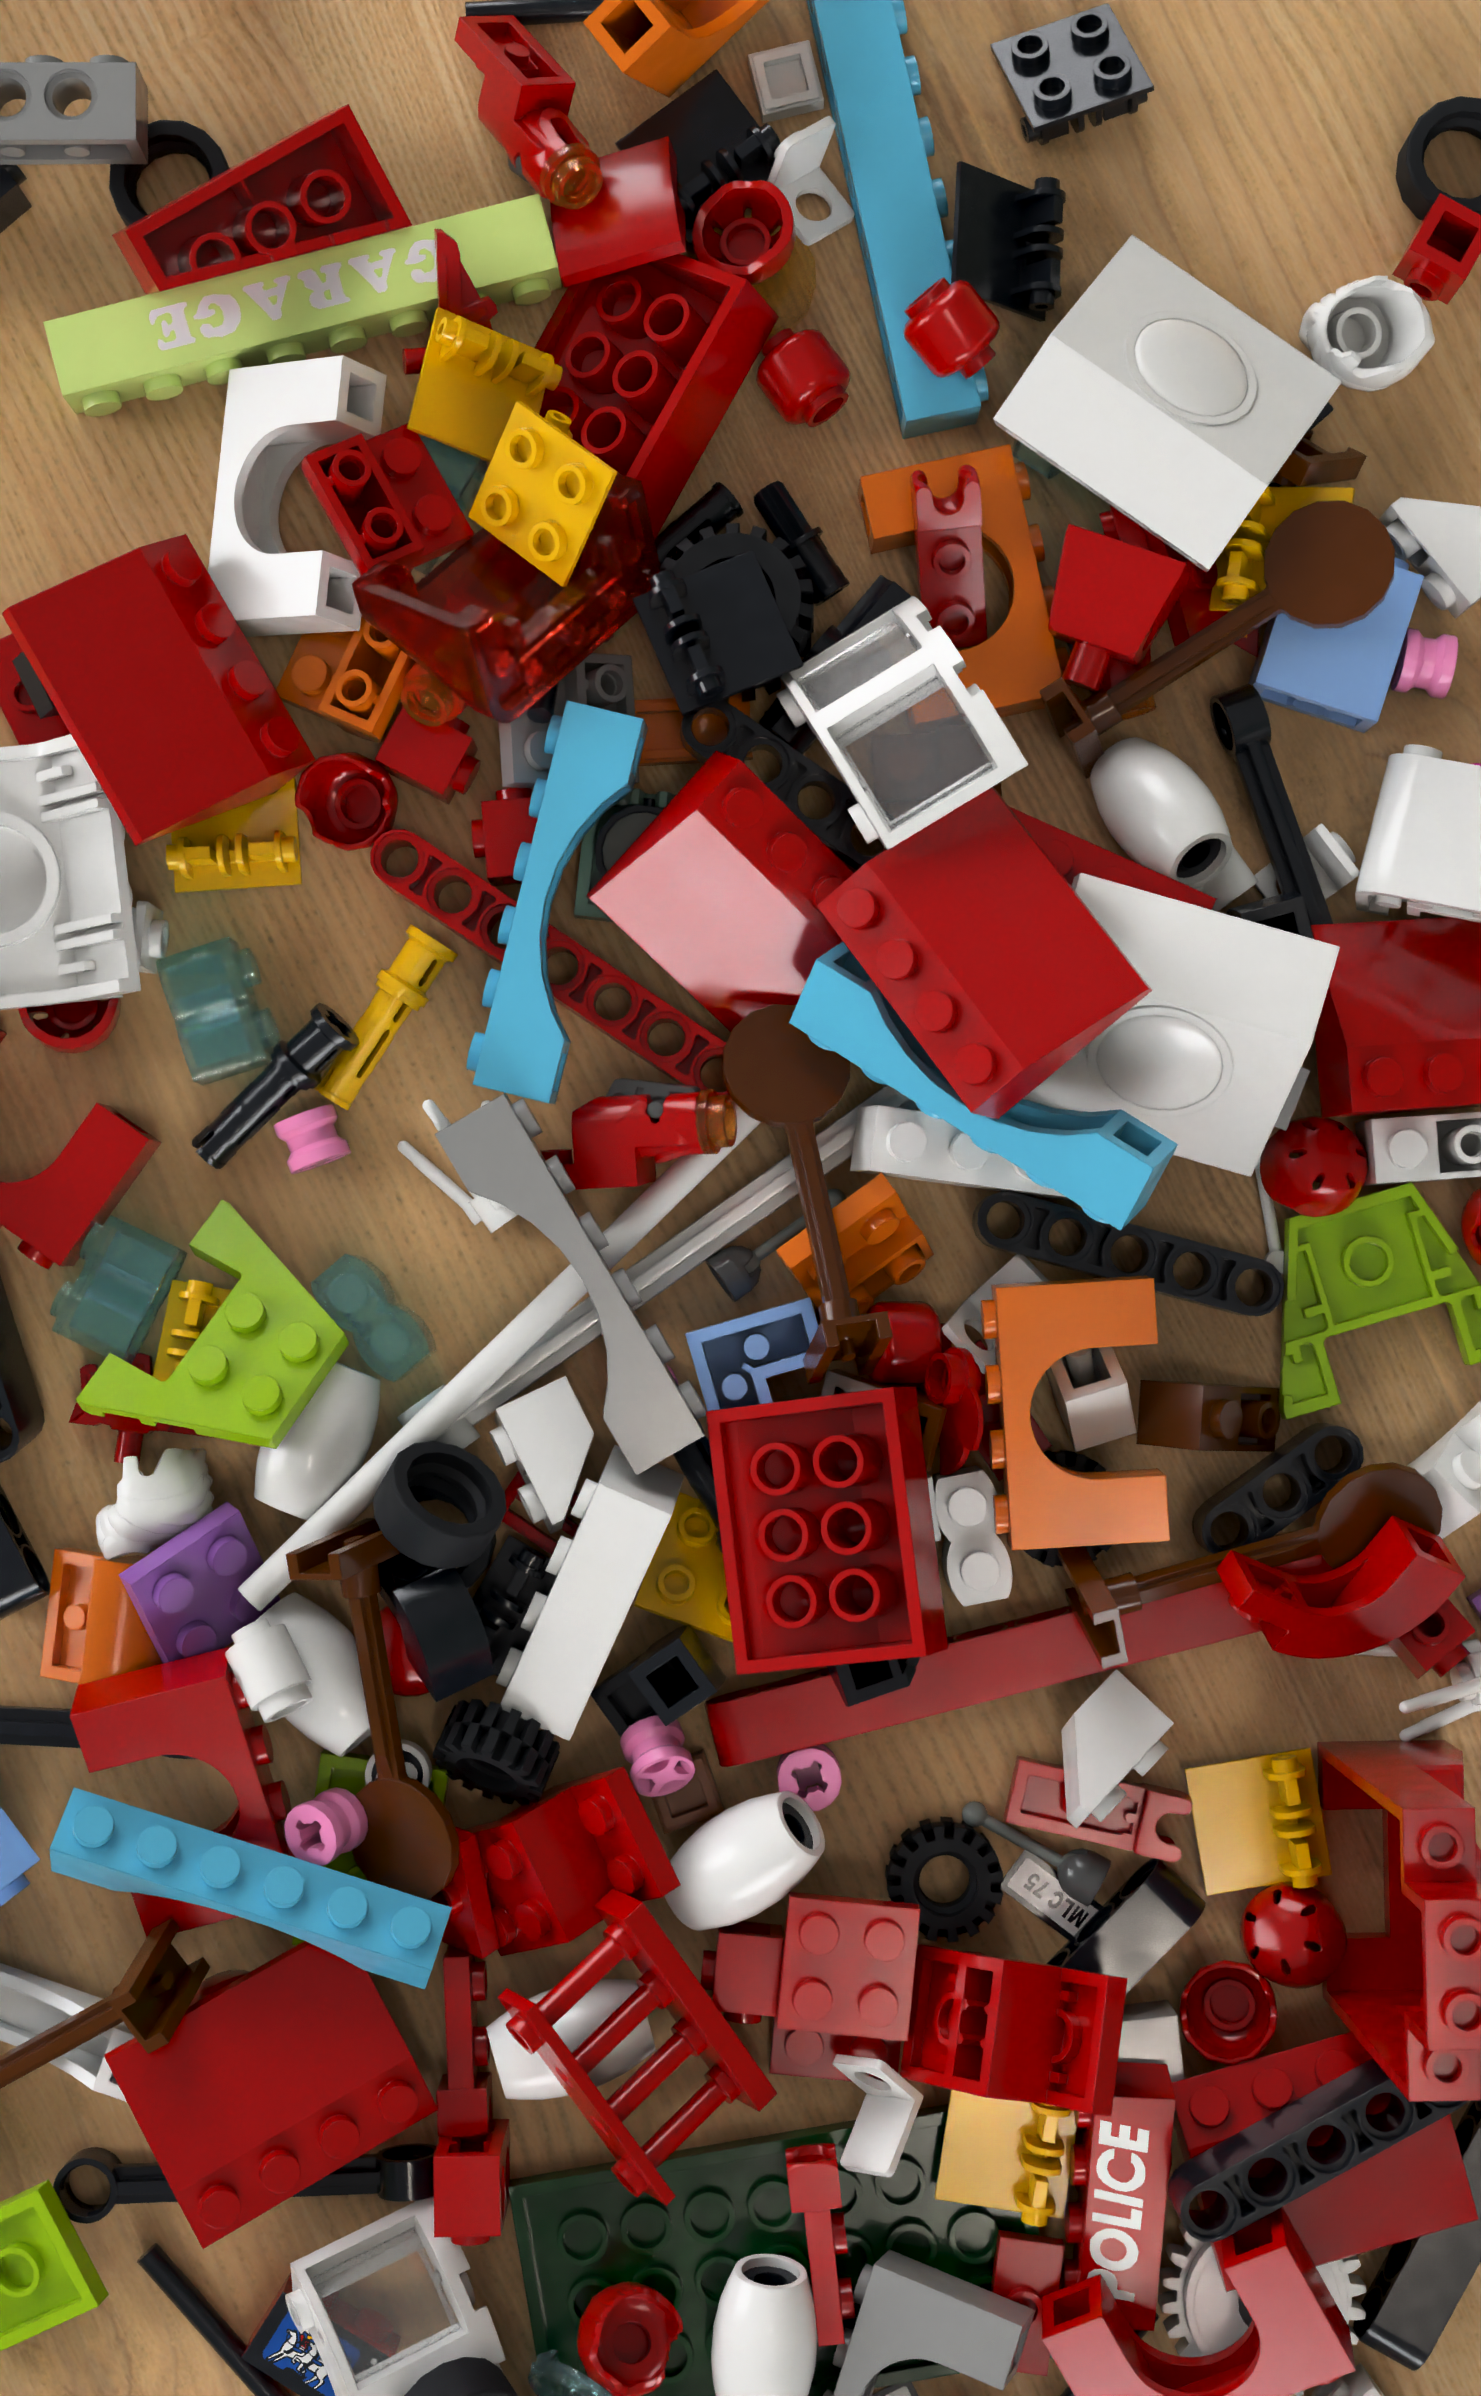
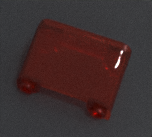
M617 473L566 587L560 586L484 528L416 584L407 567L392 560H383L372 566L351 585L359 610L369 624L473 710L497 722L510 723L519 718L637 613L632 598L647 593L652 589L649 580L660 572V564L642 481Z

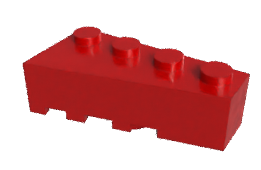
M349 104L326 113L112 236L145 294H151L412 226Z

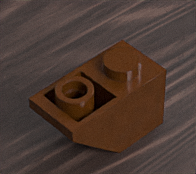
M1141 1380L1136 1444L1197 1451L1275 1452L1276 1434L1280 1426V1412L1278 1409L1279 1388Z

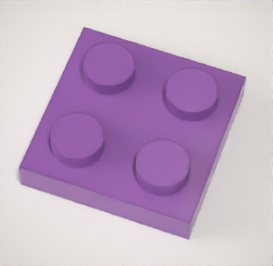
M228 1501L119 1574L162 1663L226 1647L233 1642L231 1638L233 1633L255 1622L263 1613L281 1600L279 1595H277L265 1608L259 1611L238 1590V1587L264 1562L240 1511Z

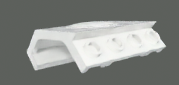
M1131 235L1049 335L993 420L996 426L1207 573L1342 381L1140 239Z
M71 734L41 743L0 747V1010L123 997V994L141 991L139 976L140 956L136 948L132 916L133 894L128 881L124 847L125 827ZM31 849L40 854V856L43 859L44 865L41 863V861L37 858V856L33 853Z
M1079 873L1074 877L1071 887L1143 977L1152 991L1023 1099L1065 1110L1097 1112L1122 1109L1177 1143L1178 1146L1173 1155L1251 1177L1312 1045L1340 946Z

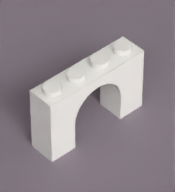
M344 355L229 369L208 573L246 637L360 631L365 583L353 561L324 550L287 553L281 541L278 520L281 497L286 483L296 466L305 456L319 447L341 442L362 433L365 440L381 434L387 375Z

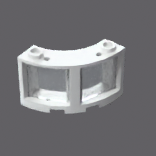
M911 596L803 663V667L782 675L780 678L786 689L776 694L795 728L807 722L858 802L847 810L867 844L879 838L887 850L1029 765L984 690H980L975 683L965 688L957 675L963 671V668L967 667L964 659L940 625L934 629L931 627L928 621L932 620L928 609L915 596Z
M434 2196L417 2200L290 2263L293 2291L285 2295L290 2316L300 2333L309 2330L330 2379L335 2396H404L423 2375L442 2363L462 2357L485 2358L501 2369L499 2363L506 2360L487 2306H482L477 2310L473 2308L475 2303L474 2291L465 2272L471 2268L461 2246L453 2244L451 2237H434Z

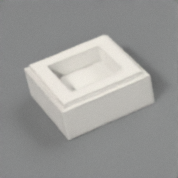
M809 40L748 54V66L763 123L824 109V97Z

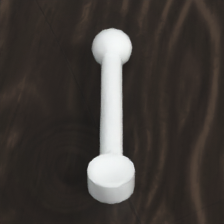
M1259 1158L1255 1172L1269 1252L1264 1260L1273 1264L1282 1275L1284 1251L1281 1248L1274 1202L1265 1191L1261 1181Z

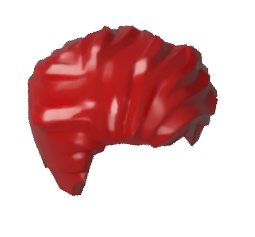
M621 2282L605 2288L592 2297L580 2319L578 2328V2353L587 2372L588 2380L598 2390H603L610 2396H641L653 2392L660 2387L665 2379L666 2363L669 2361L670 2347L672 2342L678 2339V2334L683 2332V2321L672 2303L652 2287L639 2282Z

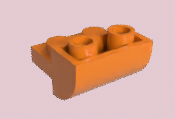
M373 593L371 597L364 595L360 631L302 634L276 691L283 702L332 722L347 733L368 741L380 743L407 687L408 672L418 660L421 649L431 636L435 624L428 616Z
M882 1173L832 1208L850 1297L857 1300L860 1315L867 1313L874 1304V1298L893 1284L902 1285L914 1279L924 1269L926 1260L934 1255L924 1234L909 1216L897 1192ZM805 1228L776 1249V1253L819 1311L818 1307L823 1303L807 1228Z
M75 1548L54 1549L40 1677L80 1685L163 1664L119 1577L120 1573L145 1556H121L116 1559L106 1560L103 1554L99 1552Z

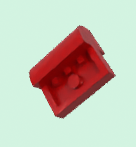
M408 423L368 440H365L362 433L305 456L301 464L304 476L368 587H382L404 580L409 577L414 567L468 545L474 536L472 528L418 433L407 429Z

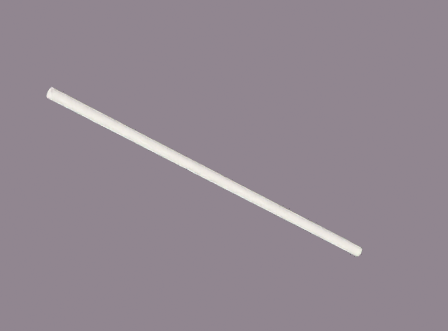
M736 1103L714 1123V1139L710 1152L679 1157L603 1231L609 1246L599 1252L609 1269L611 1270L761 1122L749 1117ZM571 1264L238 1587L240 1593L249 1603L259 1611L265 1608L292 1581L289 1577L286 1560L287 1553L350 1525L373 1502V1497L400 1451L414 1443L436 1441L588 1292L581 1277Z

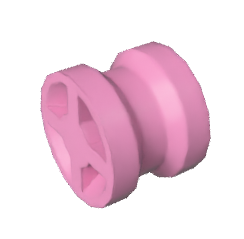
M1408 628L1390 682L1392 691L1406 693L1411 688L1424 689L1432 698L1444 699L1450 689L1456 668L1458 638L1455 635L1442 634L1436 639L1423 637L1418 629Z
M333 1104L304 1111L284 1119L273 1126L277 1137L286 1141L289 1148L290 1156L287 1164L291 1174L301 1173L325 1165L351 1153L347 1140L339 1137L334 1124L338 1115Z
M658 1715L650 1716L629 1726L621 1736L620 1745L625 1760L633 1764L630 1776L634 1788L641 1795L656 1797L676 1792L687 1785L694 1776L696 1769L690 1752L682 1747L685 1737L678 1720L665 1726Z
M820 1744L784 1753L780 1756L777 1766L780 1792L790 1791L795 1793L808 1804L812 1811H820L831 1805L838 1796L842 1784L839 1762L832 1750L826 1745ZM816 1783L822 1785V1787L819 1786V1785H815V1786H813V1787H808L807 1790L805 1791V1789H806L807 1786H811V1785H814V1784H816Z
M334 1787L319 1793L313 1800L295 1806L288 1813L284 1824L285 1838L289 1849L296 1858L324 1866L334 1861L340 1854L357 1848L365 1840L368 1831V1818L363 1805L354 1794L346 1789Z

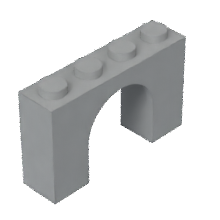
M889 2249L874 2266L866 2264L862 2269L853 2294L854 2303L861 2305L854 2329L847 2326L844 2330L845 2344L837 2345L833 2365L841 2368L835 2391L827 2389L823 2396H872L880 2371L893 2363L908 2359H922L941 2364L1003 2391L1016 2374L1035 2310Z

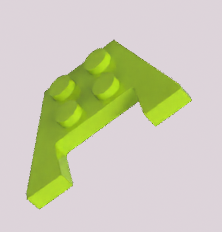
M1412 1182L1357 1197L1347 1209L1333 1215L1310 1217L1299 1214L1285 1219L1284 1294L1282 1297L1279 1411L1282 1419H1291L1341 1404L1324 1346V1341L1327 1337L1445 1303L1464 1365H1473L1481 1362V1284L1457 1252L1459 1248Z
M221 1200L189 1243V1246L195 1256L239 1279V1281L174 1372L166 1381H160L114 1354L109 1353L76 1398V1401L83 1411L91 1415L105 1417V1414L109 1413L139 1419L145 1425L156 1426L157 1423L194 1429L198 1435L277 1449L325 1377L348 1347L349 1341L342 1329L231 1204Z

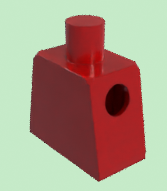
M1069 524L1065 533L1048 623V630L1054 638L1074 645L1062 675L1064 681L1090 691L1098 692L1110 658L1139 666L1189 580L1190 572L1187 564Z

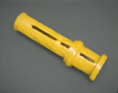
M411 923L405 931L409 937L390 968L388 970L381 969L377 974L376 978L378 980L375 984L379 989L353 1028L359 1039V1045L351 1052L343 1050L321 1077L322 1081L314 1088L321 1095L346 1110H349L360 1088L394 1039L393 1037L402 1023L405 1022L412 1009L418 1012L420 1007H425L429 1001L426 992L446 962L453 963L458 956L457 953Z

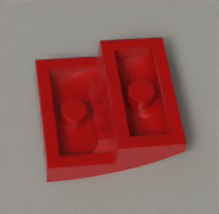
M669 136L595 158L592 181L581 195L571 199L566 197L550 200L555 250L560 278L564 287L686 252L685 212L677 194V156Z

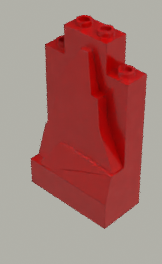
M1445 1740L1317 1742L1318 1794L1321 1808L1323 1810L1382 1809L1385 1932L1347 1933L1346 1952L1341 1964L1334 1974L1322 1982L1323 1998L1409 2102L1481 2101V1850L1476 1844L1475 1807L1464 1800L1463 1753Z

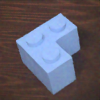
M810 1297L685 1333L707 1411L773 1403L766 1378L803 1368V1358L819 1327Z

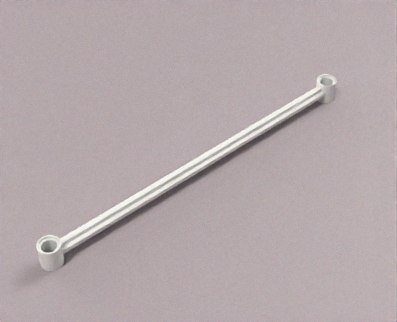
M1233 846L1230 859L1221 872L1206 884L1194 889L1217 898L1212 910L1218 912L1259 881ZM886 1085L818 1133L816 1140L824 1176L852 1157L858 1107L881 1105L918 1110L919 1108L916 1103L894 1088ZM791 1153L627 1269L625 1272L642 1299L641 1303L632 1307L633 1310L639 1309L796 1197L799 1191ZM590 1296L561 1317L436 1441L455 1445L462 1449L466 1448L481 1437L474 1428V1425L601 1336L603 1333L598 1313ZM445 1385L440 1386L399 1415L397 1419L401 1425L407 1424Z

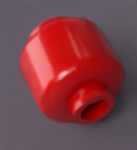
M942 277L904 310L905 314L909 317L903 329L904 338L928 369L937 377H949L959 370L964 378L968 379L996 355L989 344L998 334L1000 322L974 287L967 281L959 280L949 284Z
M786 328L776 333L764 344L761 349L764 359L758 367L756 382L788 424L806 423L809 427H816L829 420L845 405L849 397L845 390L849 385L851 373L819 330L805 329L794 333L791 328Z
M881 1301L875 1303L866 1314L887 1311L893 1337L874 1371L868 1376L873 1381L884 1385L925 1383V1371L931 1357L935 1353H944L948 1348L952 1347V1342L942 1332V1327L945 1323H940L935 1309L923 1301Z

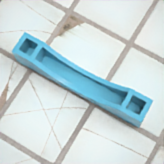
M567 700L563 716L554 714L550 720L544 752L552 754L553 758L547 780L537 778L530 800L529 816L538 819L532 843H521L515 861L513 879L521 881L522 884L516 907L506 905L500 922L498 943L507 946L501 970L491 968L486 980L482 1006L491 1008L485 1034L475 1032L470 1045L466 1068L467 1070L475 1071L472 1085L549 1104H556L571 1041L557 1013L548 978L546 940L551 905L563 870L582 838L608 809L633 791L648 730L643 718Z
M841 942L816 959L789 1021L790 1024L806 1033L809 1039L818 1047L828 1051H835L860 1067L862 1072L872 1081L894 1088L913 1100L917 1107L926 1115L945 1120L970 1136L972 1142L982 1150L999 1154L1023 1169L1027 1176L1036 1184L1058 1191L1080 1205L1090 1218L1104 1224H1110L1120 1231L1146 1206L1178 1146L1174 1141L1122 1109L1097 1112L1056 1109L1022 1099L999 1119L971 1113L844 942Z
M75 1787L49 1849L51 1871L113 1891L170 1898L239 1916L309 1942L362 1970L424 1990L427 1986L452 1907Z

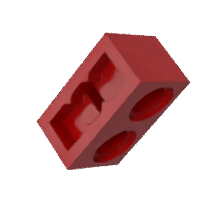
M509 2119L489 2120V2134L472 2137L440 2136L433 2156L434 2237H451L453 2244L476 2246L489 2242L490 2236H501L510 2200L508 2190L510 2181Z

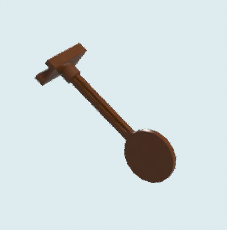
M1317 501L1295 510L1275 528L1264 553V581L1266 588L1107 691L1101 688L1098 692L1081 701L1062 677L1040 690L1039 692L1053 729L1059 738L1066 735L1070 741L1079 768L1087 779L1091 776L1096 761L1104 754L1098 736L1123 721L1121 715L1278 614H1286L1291 620L1314 629L1342 628L1366 618L1384 601L1394 579L1395 548L1385 525L1368 509L1346 501Z
M773 1004L749 1013L733 1028L722 1053V1078L731 1099L749 1117L772 1127H781L786 1131L823 1303L818 1307L821 1323L803 1358L808 1384L820 1383L832 1361L841 1360L842 1362H847L854 1358L858 1375H869L874 1371L893 1337L888 1312L883 1311L860 1315L857 1300L850 1297L813 1126L814 1122L822 1120L839 1104L850 1079V1061L835 1051H828L818 1047L809 1039L806 1033L789 1023L796 1005Z
M1394 1462L1370 1464L1345 1475L1327 1492L1316 1513L1314 1525L1297 1531L1133 1576L1129 1572L1104 1580L1085 1546L1057 1548V1552L1074 1586L1065 1589L1066 1599L1099 1663L1104 1669L1128 1662L1121 1615L1142 1610V1604L1222 1582L1216 1568L1230 1550L1271 1567L1322 1555L1326 1563L1333 1569H1336L1359 1555L1392 1515L1435 1535H1439L1443 1508L1433 1485L1416 1469Z
M366 1518L287 1553L286 1560L290 1580H340L342 1596L349 1599L378 1778L369 1782L355 1795L366 1812L368 1831L365 1840L357 1848L351 1850L354 1860L368 1881L430 1900L446 1888L454 1877L459 1865V1838L452 1817L438 1796L418 1780L408 1777L406 1773L377 1593L382 1590L378 1564L400 1554V1552L384 1537L382 1531H379L375 1518Z
M173 1918L152 1928L121 1982L113 1989L110 1996L0 2056V2089L124 2022L148 2054L164 2046L171 2040L210 1969L209 1964L202 1957L187 1965L171 1944L180 1928Z

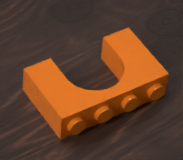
M604 0L583 23L624 74L670 98L769 0Z
M1007 444L861 476L857 495L870 553L875 554L915 545L910 476L914 471L921 470L926 474L932 495L945 498L956 490L958 470L961 466L970 465L976 469L981 487L983 552L993 560L1003 575L1007 586L1009 605L1005 622L993 636L975 647L958 651L967 667L963 668V671L957 675L965 688L975 683L980 690L983 689L1000 718L1044 709L1045 705L1039 691L1062 677L1069 655L1066 647L1056 648L1054 637L1048 630L1054 590L1051 585L1042 587L1037 563L1045 560V551L1039 525L1037 523L1028 525L1023 501L1031 499L1030 482L1025 463H1014L1011 446ZM941 690L906 712L911 735L935 733L939 726L962 727L967 725L944 690Z
M1143 1275L991 1285L992 1300H981V1324L983 1339H995L996 1365H985L987 1404L999 1405L1000 1421L999 1430H989L991 1469L1003 1470L1004 1494L993 1495L995 1534H1006L1007 1543L1012 1551L1170 1541L1166 1475L1158 1468L1105 1472H1080L1067 1469L1053 1462L1042 1452L1034 1437L1030 1419L1031 1401L1035 1388L1047 1369L1060 1358L1072 1352L1088 1348L1158 1344L1154 1278Z

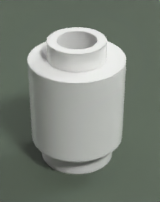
M266 1618L260 1619L242 1627L231 1635L234 1645L225 1652V1657L251 1711H259L264 1723L281 1719L301 1709L313 1700L307 1687L312 1680L285 1624L270 1626Z

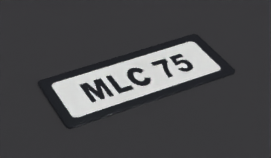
M1024 1850L1004 1876V1882H1001V1889L1066 1939L1070 1940L1102 1905L1093 1899L1087 1907L1069 1897L1060 1887L1057 1876L1058 1872L1039 1857Z

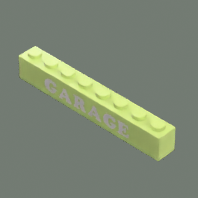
M530 195L45 321L43 323L62 396L76 414L84 412L87 416H104L121 409L122 402L145 396L148 400L152 401L170 399L181 394L183 386L207 380L209 384L213 385L227 384L229 369L305 360L306 354L329 348L334 353L351 352L365 346L368 338L391 332L395 337H408L421 333L429 327V322H433L436 309L438 308L434 229H442L455 239L460 252V261L480 298L489 296L496 305L514 301L517 305L539 303L550 297L551 291L562 288L558 262L540 195Z

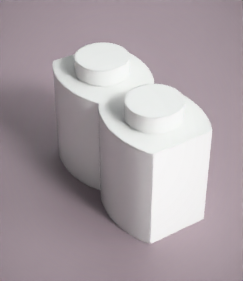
M977 1465L960 1468L951 1475L933 1474L932 1479L937 1506L935 1513L940 1530L945 1536L941 1556L942 1568L951 1591L963 1607L1009 1598L1012 1588V1566L1003 1542L995 1534L993 1495H997L990 1478Z

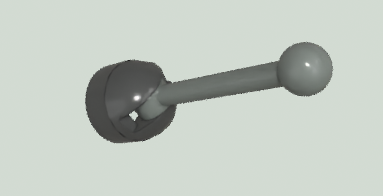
M839 1189L827 1190L831 1209L846 1199L845 1194ZM804 1215L755 1250L743 1246H730L721 1249L706 1260L714 1277L734 1302L749 1293L759 1282L761 1273L760 1261L806 1228Z
M969 1802L962 1810V1818L967 1825L971 1827L982 1825L1057 1867V1876L1061 1889L1069 1897L1088 1907L1091 1904L1108 1873L1111 1860L1095 1851L1084 1848L1072 1850L1062 1856L988 1815L985 1806L980 1802Z

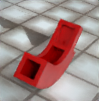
M1393 1515L1359 1555L1348 1563L1325 1573L1293 1575L1233 1550H1230L1216 1568L1229 1593L1228 1602L1230 1606L1244 1619L1259 1624L1273 1651L1289 1656L1311 1659L1350 1656L1377 1648L1399 1638L1432 1615L1466 1577L1440 1536Z

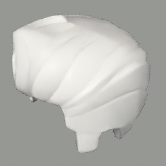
M1381 275L1356 280L1336 289V293L1327 294L1320 300V303L1315 302L1308 308L1301 322L1299 330L1300 340L1311 352L1313 361L1342 381L1341 385L1367 392L1383 390L1411 373L1435 342L1429 312L1423 304L1422 298L1412 288L1387 279L1388 276Z
M179 1448L166 1449L153 1474L150 1476H144L143 1472L139 1470L138 1457H124L123 1478L117 1484V1502L105 1506L96 1516L98 1545L106 1560L116 1559L129 1553L147 1554L150 1551L156 1550L213 1511L211 1505L214 1496L209 1491L213 1479L208 1474L209 1469L207 1463H205L206 1450L204 1448H191V1450Z

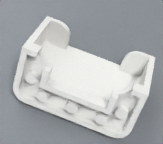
M1415 744L1405 745L1403 753L1391 754L1389 756L1356 886V910L1388 916L1389 908H1400L1402 902H1407L1408 915L1420 917L1421 912L1481 923V766L1442 759V751Z

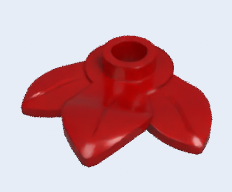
M950 1347L944 1353H935L931 1357L925 1371V1383L919 1386L927 1394L930 1401L947 1408L939 1438L940 1475H951L958 1471L965 1464L970 1450H978L983 1435L984 1415L982 1403L978 1395L981 1387V1371L972 1354L966 1348Z

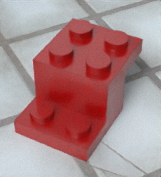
M624 1766L555 1785L544 1791L536 1803L530 1801L529 1805H521L496 1821L464 1829L477 1835L499 1941V1949L497 1950L500 1956L571 1942L603 1921L594 1905L612 1888L639 1901H647L661 1898L681 1885Z
M789 1892L776 2017L773 2019L769 2074L852 2082L833 2065L836 2054L879 2059L887 2063L898 2073L901 2041H908L920 1919L919 1904ZM866 2073L867 2075H869V2076H871V2077H873V2078H875V2079H878V2080L883 2081L882 2079H880V2078H878V2077H876V2076H874V2075H871V2074Z
M917 1944L908 2041H904L900 2076L904 2079L985 2098L1044 2103L1093 2115L1111 2116L1128 1978Z

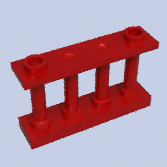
M612 1888L594 1905L608 1927L602 1932L605 1939L537 2004L508 1988L497 1998L512 2017L506 2023L510 2034L528 2053L534 2054L536 2051L617 2160L611 2167V2170L620 2183L635 2197H639L645 2192L667 2206L676 2196L656 2169L724 2101L731 2104L737 2099L760 2112L778 2093L645 1904ZM622 1959L628 1962L632 1960L642 1973V1976L637 1979L639 1988L571 2053L552 2026ZM656 2007L662 2010L666 2008L676 2021L671 2027L673 2035L605 2100L588 2074ZM691 2054L695 2057L700 2055L709 2068L704 2074L707 2082L640 2147L622 2122Z

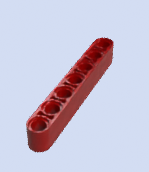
M393 829L383 833L374 842L370 852V863L376 876L392 892L502 965L506 949H501L492 943L491 931L494 925L501 920L506 905L516 907L517 902L415 833L405 829ZM400 847L415 849L418 852V864L410 875L394 877L388 874L386 869L387 859L395 849ZM453 882L467 884L472 890V898L469 905L458 913L445 912L439 906V895L442 889ZM549 924L546 940L547 959L558 952H566L573 955L578 961V971L570 982L563 985L550 983L554 1000L676 1083L697 1086L701 1091H707L710 1094L713 1105H726L733 1102L728 1090L725 1092L711 1091L701 1080L703 1066L712 1059L722 1058L726 1042ZM620 988L631 996V1008L623 1018L619 1020H606L597 1013L596 1001L598 996L606 989ZM672 1023L677 1025L685 1035L682 1049L672 1056H660L649 1048L648 1037L650 1032L659 1024Z

